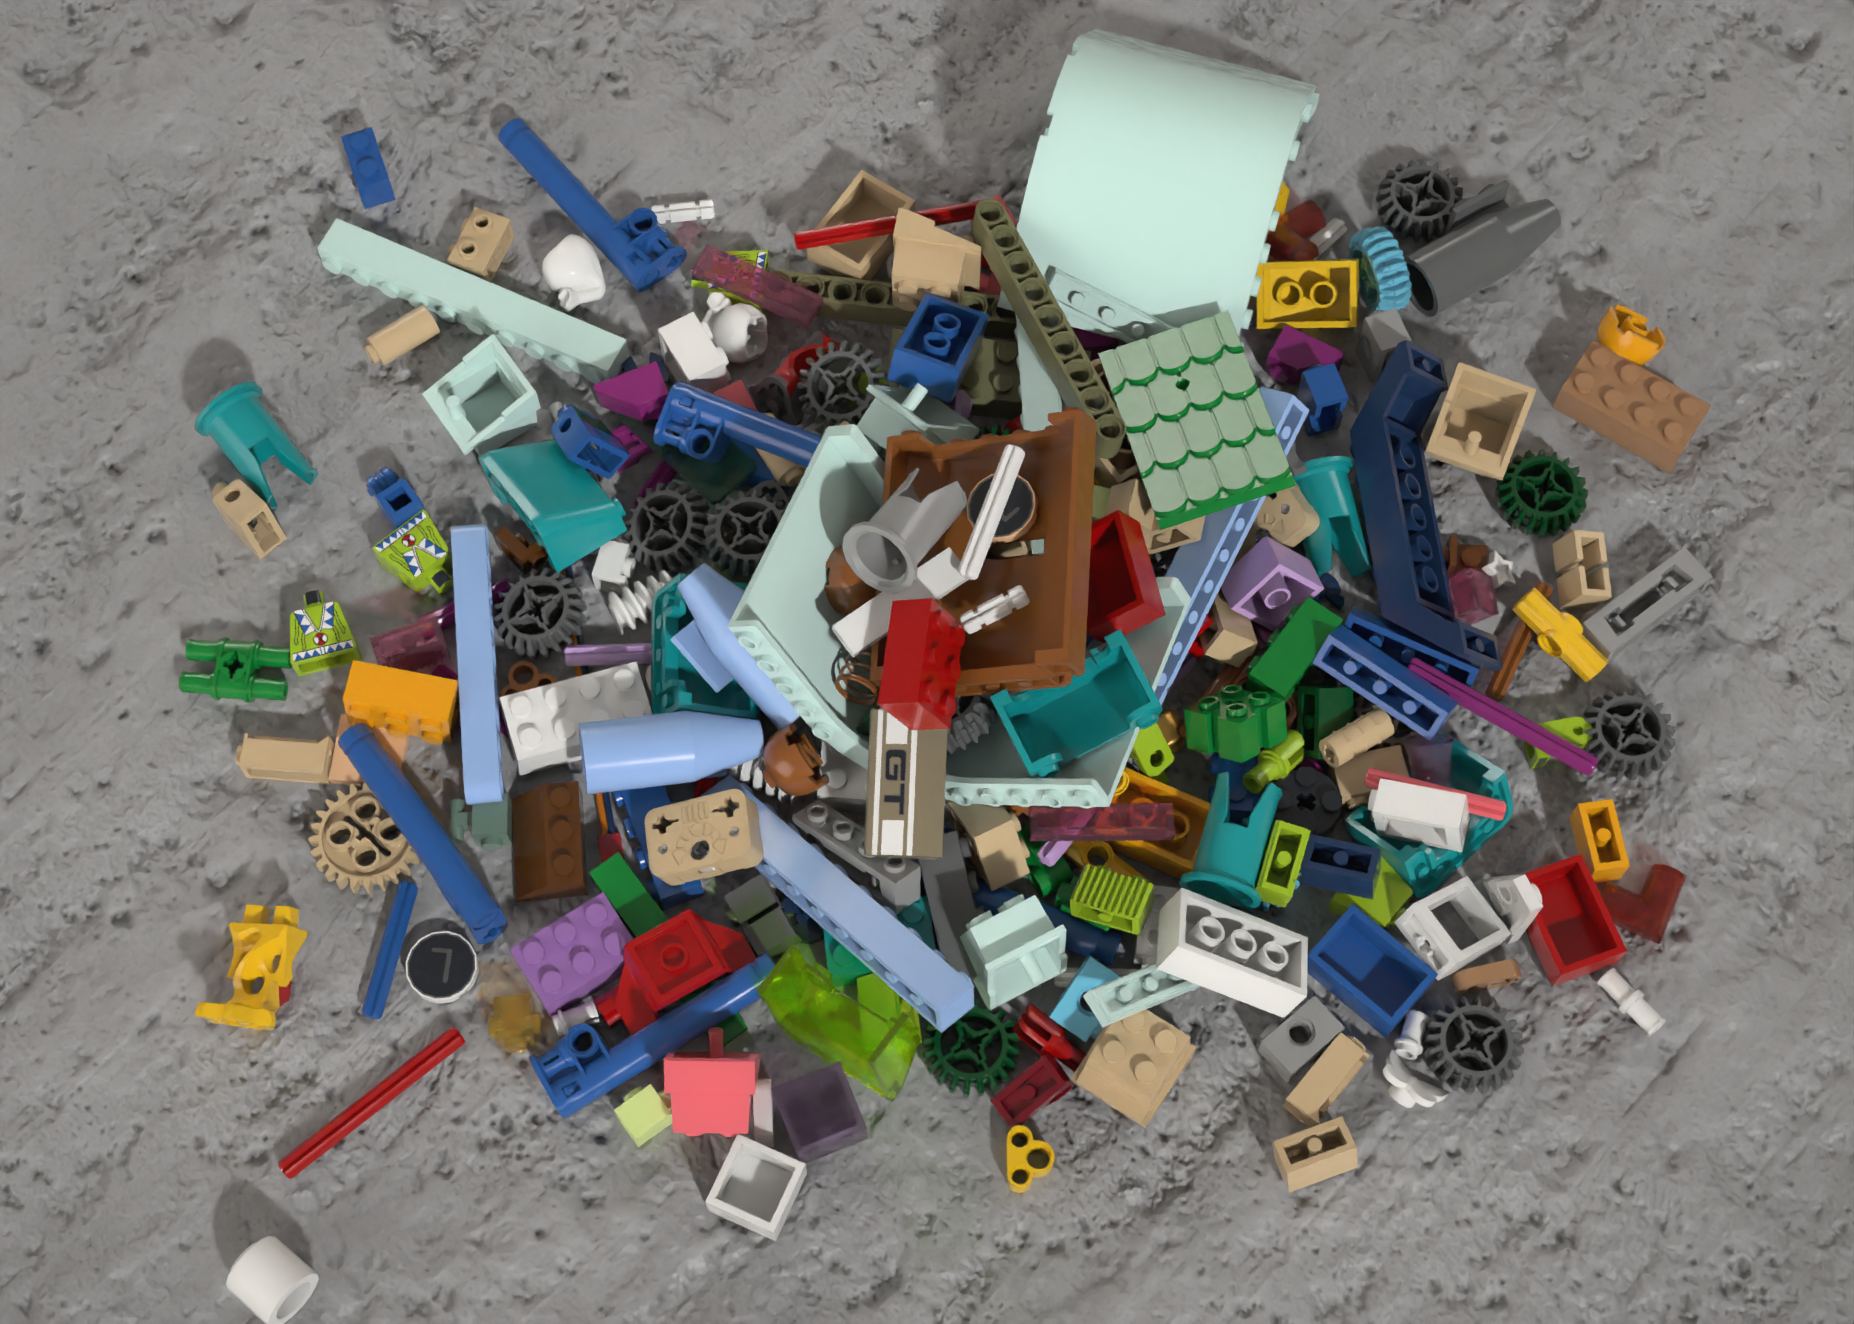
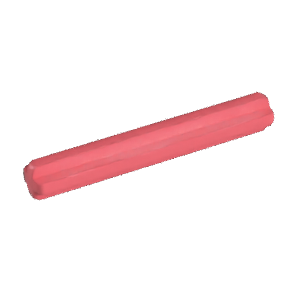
M1369 768L1364 783L1369 788L1378 790L1380 778L1465 794L1467 795L1469 813L1499 821L1505 815L1507 805L1501 800L1374 768Z

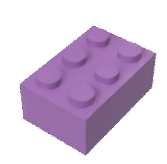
M602 892L509 950L551 1019V1016L557 1014V1010L561 1009L564 1012L620 978L624 966V944L632 941L633 938Z

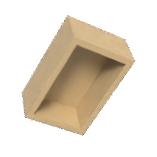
M861 170L815 229L897 215L898 208H905L915 212L916 201ZM893 234L808 248L807 259L836 277L871 280L894 250Z

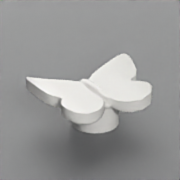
M1393 1050L1387 1055L1383 1074L1392 1084L1388 1089V1093L1399 1104L1412 1108L1417 1102L1422 1106L1432 1107L1435 1102L1444 1100L1450 1093L1418 1080L1417 1077L1411 1074Z

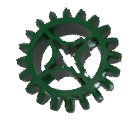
M1529 449L1525 452L1524 457L1517 454L1512 462L1508 464L1503 480L1497 479L1496 481L1498 486L1495 490V497L1499 498L1497 509L1505 510L1503 514L1504 520H1515L1513 530L1521 525L1525 527L1526 536L1532 530H1535L1540 539L1544 537L1546 531L1554 537L1558 535L1559 530L1566 532L1572 524L1579 521L1580 514L1584 512L1587 506L1585 500L1588 496V490L1584 488L1586 478L1577 477L1580 472L1579 466L1573 468L1568 466L1570 463L1569 457L1560 461L1557 459V451L1549 457L1546 456L1544 449L1539 450L1537 456ZM1542 485H1543V486H1544L1543 494H1545V495H1543L1541 501L1539 502L1538 499H1539L1540 493H1538V492L1540 491V489H1541V487H1542ZM1543 510H1552L1553 512H1542V511H1543Z
M974 998V1007L942 1033L932 1024L926 1025L925 1032L931 1037L923 1038L922 1046L930 1050L925 1051L922 1054L923 1061L932 1062L927 1067L930 1075L941 1072L936 1079V1083L939 1086L949 1080L951 1081L949 1084L950 1093H955L959 1085L963 1086V1096L969 1097L970 1087H976L978 1096H983L985 1084L993 1092L998 1090L995 1078L1005 1083L1008 1082L1009 1074L1006 1070H1016L1017 1063L1011 1058L1020 1056V1048L1013 1046L1019 1042L1018 1034L1009 1033V1030L1015 1025L1013 1020L1001 1023L1005 1017L1003 1009L998 1010L993 1015L992 1010L989 1011L986 1005L984 1009L979 1008V999ZM966 1022L980 1023L988 1028L974 1031L968 1027ZM953 1028L958 1042L950 1048V1053L943 1056L940 1047L946 1033ZM964 1038L972 1046L977 1045L978 1057L972 1050H965ZM999 1039L1001 1054L998 1060L989 1067L984 1052L992 1046L993 1041ZM953 1064L956 1067L960 1064H969L978 1073L961 1072L951 1065Z

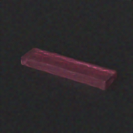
M708 244L691 269L693 276L806 328H809L824 303L822 296Z
M1110 803L1109 807H1092L1088 809L1077 806H1061L1060 808L1030 806L1028 809L1030 841L1174 840L1175 837L1172 803Z

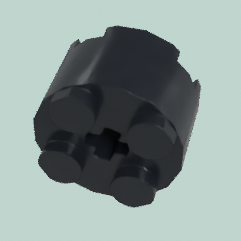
M1301 767L1298 770H1292L1283 780L1280 778L1276 786L1282 790L1283 794L1278 802L1273 822L1281 820L1306 828L1311 831L1310 834L1329 837L1335 828L1342 806V796L1333 781L1321 772L1315 771L1312 767ZM1298 806H1303L1306 808L1301 811L1298 808Z

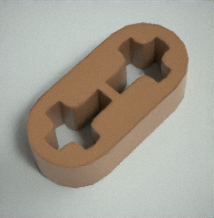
M1508 959L1458 971L1451 975L1456 995H1466L1510 985L1522 979L1517 960Z

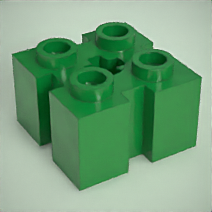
M1227 685L1222 687L1220 692L1212 696L1202 697L1197 703L1184 709L1187 749L1206 754L1215 751L1220 753L1221 758L1243 763L1259 755L1261 747L1270 749L1287 740L1285 700L1271 697L1267 692L1252 693L1251 691L1243 690L1239 685Z

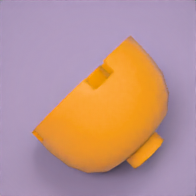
M1617 305L1615 309L1613 306L1609 307L1602 317L1597 331L1599 344L1639 366L1650 362L1666 344V337L1657 326L1652 331L1645 325L1649 319L1622 305Z

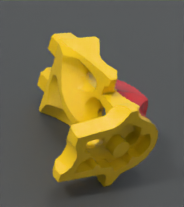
M246 904L242 923L230 922L229 924L234 951L227 977L233 979L234 996L227 1003L199 1002L195 1010L196 1017L212 1020L211 1023L256 1030H274L276 1014L279 1008L289 1001L294 958L308 936V931L297 928L299 909L290 906H275L273 922L268 924L270 908ZM258 977H262L264 981L262 989L258 993L253 994L252 985Z

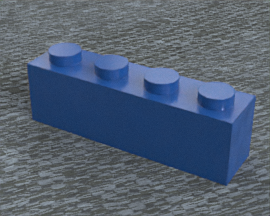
M1353 606L1344 627L1406 668L1413 658H1418L1469 687H1472L1481 666L1458 657L1397 624Z
M1340 625L1328 635L1312 661L1313 664L1429 741L1442 730L1459 704L1457 700L1343 625Z
M655 786L613 791L617 806L625 805L628 817L623 818V822L629 838L636 836L640 848L634 851L641 870L648 868L652 880L646 881L653 900L657 901L660 899L663 909L666 910L704 896L700 879L671 886L656 877L650 870L644 822L650 810L671 804L665 787Z

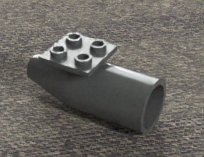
M1507 180L1497 185H1487L1477 196L1469 200L1466 198L1460 200L1451 209V215L1445 227L1444 236L1404 257L1410 273L1409 280L1412 284L1410 288V301L1421 313L1433 317L1512 273L1560 227L1561 217L1556 206L1548 199H1541L1509 207L1504 200L1510 185Z

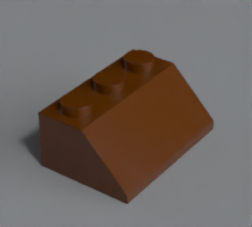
M579 782L542 784L513 798L512 817L516 901L588 896L583 794Z

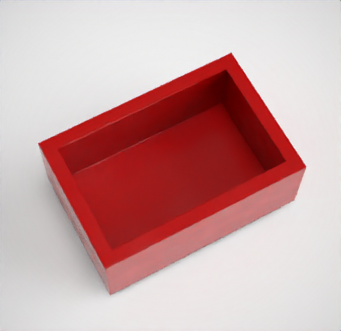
M1116 510L1093 522L1091 528L1086 634L1105 643L1104 637L1120 629L1123 635H1126L1166 615L1140 522L1120 510Z
M934 599L892 601L878 705L910 730L950 729L952 716L956 711L955 690L956 682L961 675L959 660L961 647L965 643V631L962 624Z
M1582 854L1524 873L1530 884L1534 883L1542 895L1543 907L1528 926L1526 932L1552 987L1615 965L1622 959L1627 949Z

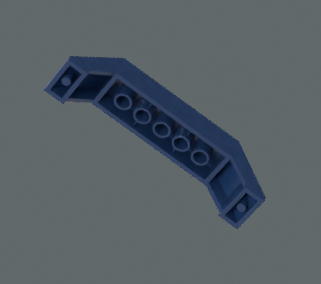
M1404 340L1398 343L1349 431L1351 438L1350 452L1355 460L1357 472L1355 480L1362 500L1361 513L1366 522L1368 533L1366 542L1371 551L1373 561L1372 575L1377 584L1379 595L1377 601L1378 608L1382 617L1458 657L1493 671L1503 669L1497 636L1455 619L1422 445L1421 433L1441 393L1449 389L1443 359Z

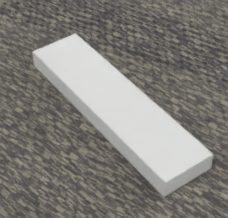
M948 547L918 567L916 581L906 591L895 594L881 592L832 625V631L854 658L888 635L892 601L932 598L938 601L969 580L958 573L961 561L952 549Z

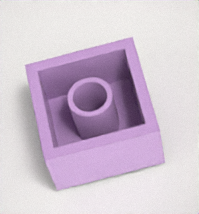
M1265 536L1229 570L1221 589L1231 610L1274 632L1287 623L1284 620L1295 604L1301 606L1307 597L1313 599L1324 587L1309 559Z

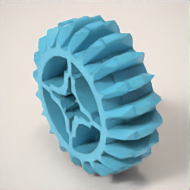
M1379 226L1369 227L1354 234L1350 239L1348 247L1350 254L1348 258H1359V291L1362 298L1366 301L1367 307H1371L1373 312L1377 310L1387 311L1396 308L1398 312L1399 309L1409 304V299L1411 298L1410 288L1412 285L1409 280L1410 273L1406 266L1407 262L1404 260L1403 251L1400 250L1398 241L1393 239L1390 231Z

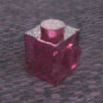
M1465 568L1459 570L1456 576L1448 579L1455 619L1468 625H1473L1499 614L1492 576L1477 571L1475 568Z

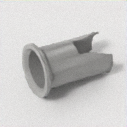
M916 468L912 473H909L907 479L868 522L854 524L844 535L842 548L845 559L853 572L867 585L879 591L893 594L906 591L916 581L917 564L958 516L966 510V494L957 481L928 494L921 502L913 486V480L919 469Z

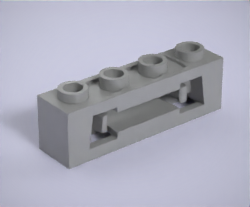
M1685 547L1675 554L1669 551L1663 555L1655 564L1657 568L1650 573L1646 570L1642 571L1630 582L1632 585L1624 592L1618 589L1612 594L1611 598L1605 601L1606 606L1599 611L1593 608L1580 619L1579 622L1583 627L1582 635L1608 659V662L1704 591L1713 576ZM1666 579V582L1661 587V590L1666 595L1635 617L1627 630L1621 634L1623 628L1627 625L1621 617L1653 594L1659 584Z
M817 799L792 816L793 825L798 829L801 837L809 844L818 841V847L822 851L825 848L832 851L826 854L825 858L833 865L839 864L843 867L849 878L858 886H865L873 899L882 907H889L897 915L920 899L921 866L909 858L864 855L865 829ZM869 884H872L874 887L880 885L881 893L870 887Z

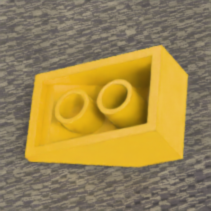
M1359 258L1266 262V265L1259 264L1256 276L1262 277V281L1257 295V329H1283L1285 325L1292 328H1350L1359 325Z

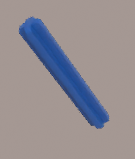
M400 881L397 885L361 1010L362 1014L368 1018L380 1019L383 1015L418 892V887L415 883Z

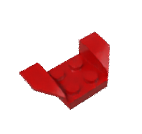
M688 909L624 944V966L618 986L615 1007L628 1031L633 1035L659 1019L658 1010L726 972L729 976L751 962L752 964L755 962L756 956L742 933L703 920L701 916Z

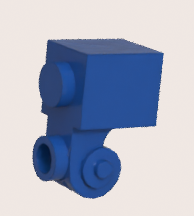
M386 466L380 469V472H375L374 476H369L365 479L368 488L367 492L371 497L374 496L383 516L394 530L422 509L425 510L422 501L404 478L400 479L396 472H393L391 469L389 470Z

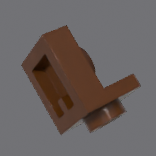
M504 526L495 533L499 550L524 575L529 573L532 568L539 569L548 560V554L544 547L539 546L536 541L529 546L526 539L519 532L513 534Z
M1450 535L1446 546H1442L1448 579L1485 582L1487 574L1481 568L1487 565L1488 546L1458 544L1457 536Z

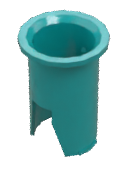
M244 382L233 386L212 400L197 417L195 430L202 436H211L255 494L268 505L270 510L277 509L278 505L260 467L262 463L275 455L282 465L309 485L313 484L318 476V471L310 465L261 402L262 388L256 382Z
M1328 456L1303 462L1307 470L1300 475L1293 476V478L1320 519L1317 530L1301 541L1305 557L1311 561L1317 575L1320 576L1331 570L1333 544L1334 549L1353 578L1366 574L1372 570L1373 563L1370 560L1348 478V473L1354 467L1352 459L1345 456Z
M1218 773L1193 869L1191 872L1181 876L1179 884L1184 889L1232 908H1257L1261 904L1262 898L1255 890L1278 802L1283 792L1273 783H1269L1251 812L1247 827L1229 823V773Z

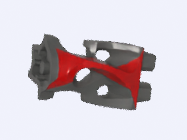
M820 330L816 331L800 349L785 356L773 374L767 376L761 382L750 385L749 391L754 398L758 412L773 413L778 411V418L776 419L795 426L801 424L804 417L801 408L806 402H800L799 397L806 394L807 390L798 388L797 384L802 382L799 379L800 377L806 380L808 377L802 376L800 370H811L812 366L806 362L807 357H811L816 361L819 360L815 351L818 347L828 354L827 344L828 342H834L839 351L840 342L845 339L837 333L828 337ZM841 359L830 364L828 368L839 374L846 370L848 366L852 367L855 360ZM821 376L819 395L821 400L825 402V396L828 393L829 387ZM832 377L838 383L837 385L840 386V391L848 389L846 385L847 378L845 382Z

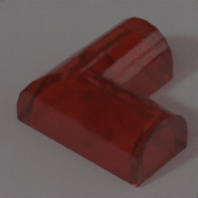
M1307 199L1279 216L1275 232L1268 231L1265 243L1271 245L1269 255L1276 260H1313L1319 256L1316 244L1307 238L1326 227V222L1321 209L1313 200Z
M1654 864L1648 871L1640 894L1609 881L1605 882L1600 894L1616 926L1660 944L1686 877L1682 872L1671 866Z

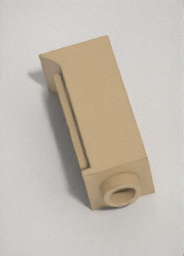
M245 733L243 745L239 744L236 750V764L239 765L246 778L330 784L329 773L335 745L330 736L318 742V740L256 735L254 738H251L249 733Z
M1340 1032L1286 1098L1287 1101L1282 1107L1308 1128L1319 1125V1119L1369 1058L1370 1055L1365 1052L1366 1047L1363 1043L1351 1035L1346 1037Z

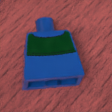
M572 404L564 405L558 410V420L551 427V433L568 460L610 479L631 454L599 418ZM591 442L594 443L598 449H594L591 445Z

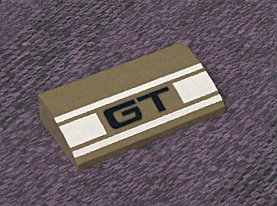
M870 710L864 855L923 860L942 858L947 729L910 730L886 710Z

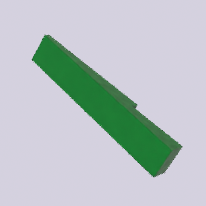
M619 852L589 872L593 884L600 893L603 892L634 939L668 921L665 914ZM713 980L680 998V1001L685 1003L714 985L715 982ZM738 1013L715 1026L723 1029V1047L748 1030V1027Z

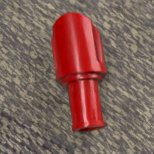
M1032 1003L1026 1007V1013H1022L1017 1019L1018 1024H1015L1009 1030L1010 1033L1018 1034L1019 1040L1041 1057L1045 1054L1053 1055L1073 1072L1077 1070L1086 1056L1085 1052L1065 1038L1064 1027Z

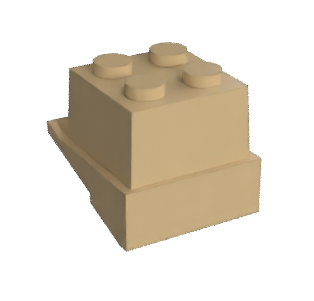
M898 208L893 234V306L899 307L904 311H916L926 292L961 304L965 286L980 290L981 246L975 244L974 237L968 235L963 236V238L935 227V221L905 208Z
M1459 362L1425 453L1431 455V458L1493 480L1495 478L1503 480L1537 389Z
M1146 1009L1104 1027L1070 1078V1081L1146 1128L1194 1056L1196 1046L1190 1043L1191 1037Z

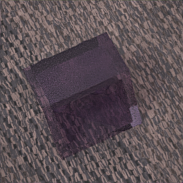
M840 1061L771 1088L773 1101L796 1160L807 1164L868 1139L867 1127Z

